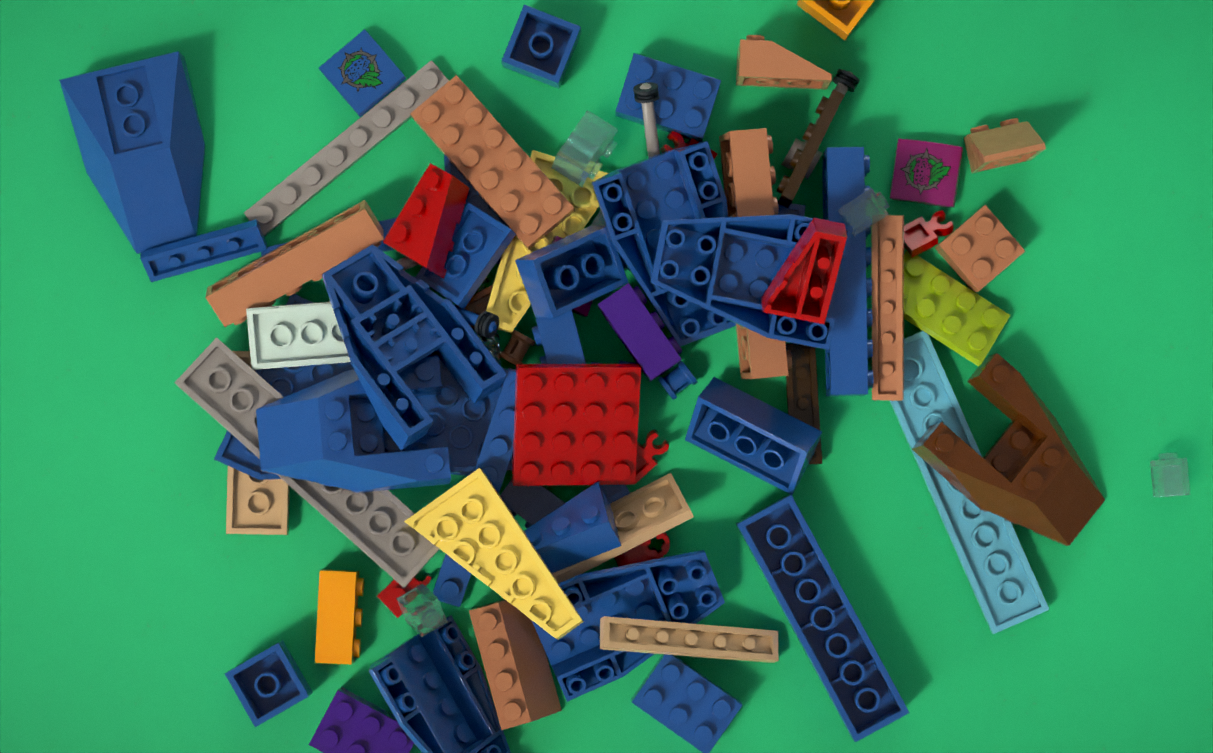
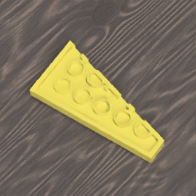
M532 150L531 160L575 208V212L529 250L514 236L501 255L485 310L499 317L498 330L511 333L531 305L515 260L551 244L555 236L565 238L584 229L599 207L592 182L609 173Z

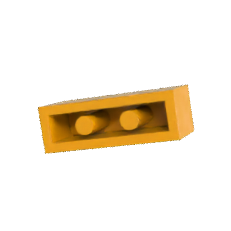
M322 569L319 572L315 663L352 665L355 662V657L360 658L361 639H356V628L362 626L363 609L358 608V596H363L364 578H359V571Z

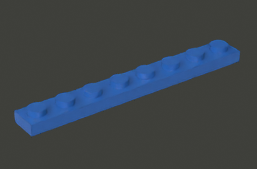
M508 368L474 471L479 468L484 471L498 494L513 453L516 370ZM446 553L431 598L460 607L471 573Z

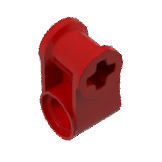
M666 532L656 536L657 539H664V542L661 544L662 549L659 551L655 547H648L651 543L650 539L614 557L618 567L663 557L670 548L669 536Z

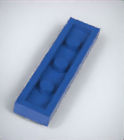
M255 219L141 251L140 259L150 281L154 282L267 250V242L258 220Z

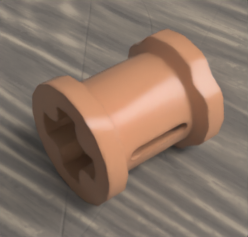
M513 330L504 351H500L498 356L516 366V364H523L522 360L529 347L534 346L536 342L522 333Z

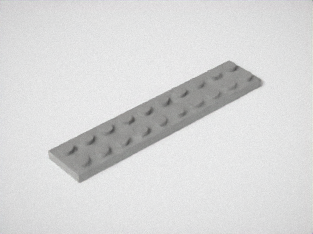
M216 337L174 383L260 459L256 409L284 397ZM278 475L403 588L412 581L439 551L437 546L404 522L415 513L389 490L356 493L347 489L334 486L329 487L316 482Z

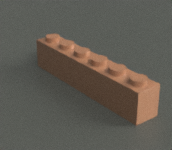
M363 200L207 287L205 298L224 327L232 323L234 325L241 324L247 320V308L272 306L276 302L275 299L284 294L287 296L295 294L302 288V284L311 279L314 282L322 279L323 273L372 244L379 247L382 243L381 241L384 240V229L366 200Z

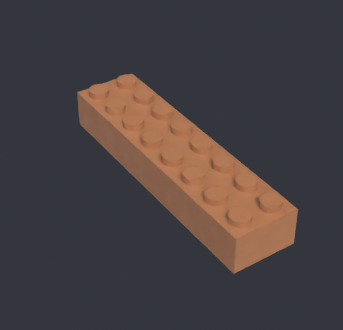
M767 128L729 131L719 136L723 186L727 199L728 217L778 215L777 197L772 196V185L776 182L774 166H770L769 154L773 152V142L771 135H767ZM736 323L741 379L789 376L788 369L792 368V356L790 351H786V342L766 338Z

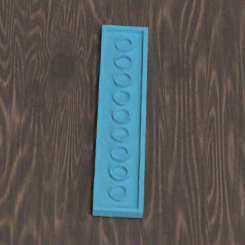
M921 331L905 338L904 400L889 401L992 634H995L1048 611L1049 607L1012 523L989 511L980 510L912 450L930 426L943 422L982 457L929 335Z

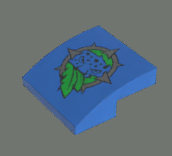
M365 29L319 67V70L360 117L406 79L404 74Z

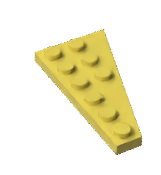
M481 468L404 521L554 638L559 640L584 622Z

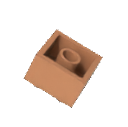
M986 205L976 211L935 247L950 267L975 293L985 287L1025 252L1023 247Z

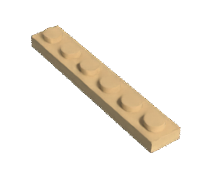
M607 616L600 619V649L766 663L779 661L778 631Z

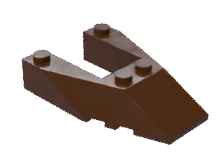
M996 353L985 358L967 380L968 383L1012 420L986 455L982 458L943 422L930 426L912 450L980 510L989 511L1005 518L1004 520L1019 524L1033 530L1034 533L1065 546H1070L1105 499L1054 415L1024 377Z

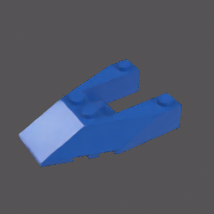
M372 244L323 273L322 278L351 364L383 427L398 447L403 450L425 436L433 420L398 373L435 351L474 404L499 389L507 374L449 299H442L429 289L430 286L421 279L416 280L403 270L404 267Z
M439 356L424 357L398 373L414 396L441 394L442 382ZM355 370L342 372L256 409L261 471L298 480L303 479L319 483L320 485L351 490V492L356 493L450 484L451 472L448 447L385 453L382 423Z

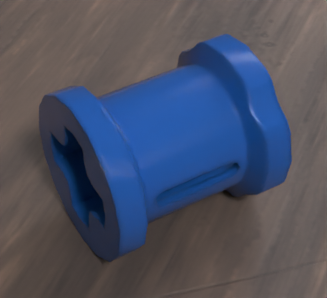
M680 361L678 363L679 367L666 377L658 379L673 400L677 398L678 393L690 384L695 385L698 383L683 361Z

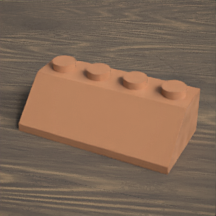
M505 599L470 609L469 614L501 730L526 724L562 711L546 652L531 619Z

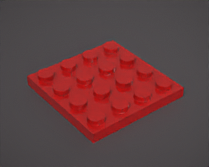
M516 364L512 465L513 486L593 485L596 482H599L600 485H635L641 366L639 364Z

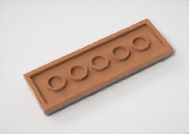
M457 75L410 113L413 120L508 228L516 233L515 236L528 250L575 212V208Z

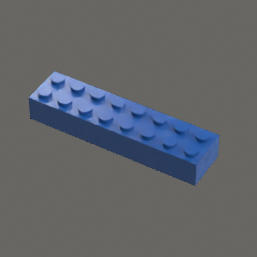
M827 147L822 154L823 219L853 226L848 256L842 262L832 319H835L830 350H825L826 396H864L868 394V389L873 388L874 383L873 370H868V359L873 357L872 339H867V329L872 327L873 319L872 308H867V298L872 295V279L866 278V268H868V265H871V247H866V237L871 234L870 216H865V207H867V204H870V185H865V177L870 172L869 155H864V147Z
M789 494L735 523L851 738L857 742L909 714L910 712L792 495Z

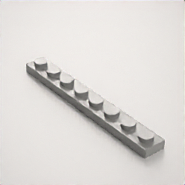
M431 60L244 212L245 216L250 221L257 219L264 237L267 236L412 118L410 113L449 82V80Z

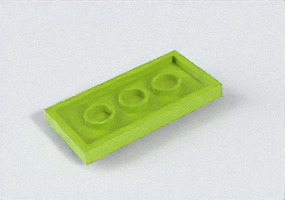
M906 251L904 254V319L979 367L1010 315L918 255L912 258L908 251Z

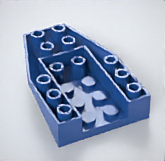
M177 51L59 80L86 173L135 252L140 254L141 251L197 236L205 141L185 57Z

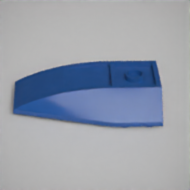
M708 141L661 153L612 171L592 182L611 242L680 347L737 326L736 323L650 283L663 220L728 217L727 199Z
M786 214L663 220L650 283L766 338L830 350L835 319H832L842 262L848 256L853 226L845 225L847 240L825 324L762 312L761 297L813 218Z
M699 550L579 574L559 583L584 621L559 640L534 621L532 623L568 702L624 677L654 655L653 653L600 649V619L602 617L697 624L723 605L725 601L705 551Z
M452 615L409 638L370 665L369 673L398 724L421 753H511L505 734L501 730L496 708L482 668Z

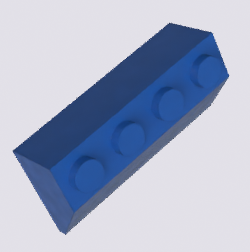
M713 377L698 396L685 440L793 495L815 453L822 431Z

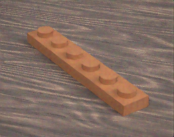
M872 215V370L874 378L872 400L903 401L904 215Z

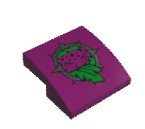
M898 138L890 199L955 208L963 147Z

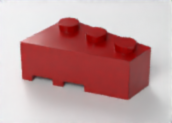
M430 163L383 240V243L444 279L447 271L444 268L448 251L452 252L454 246L452 241L456 224H460L469 187L453 175Z
M819 218L812 219L761 297L762 312L825 324L847 240L845 224Z

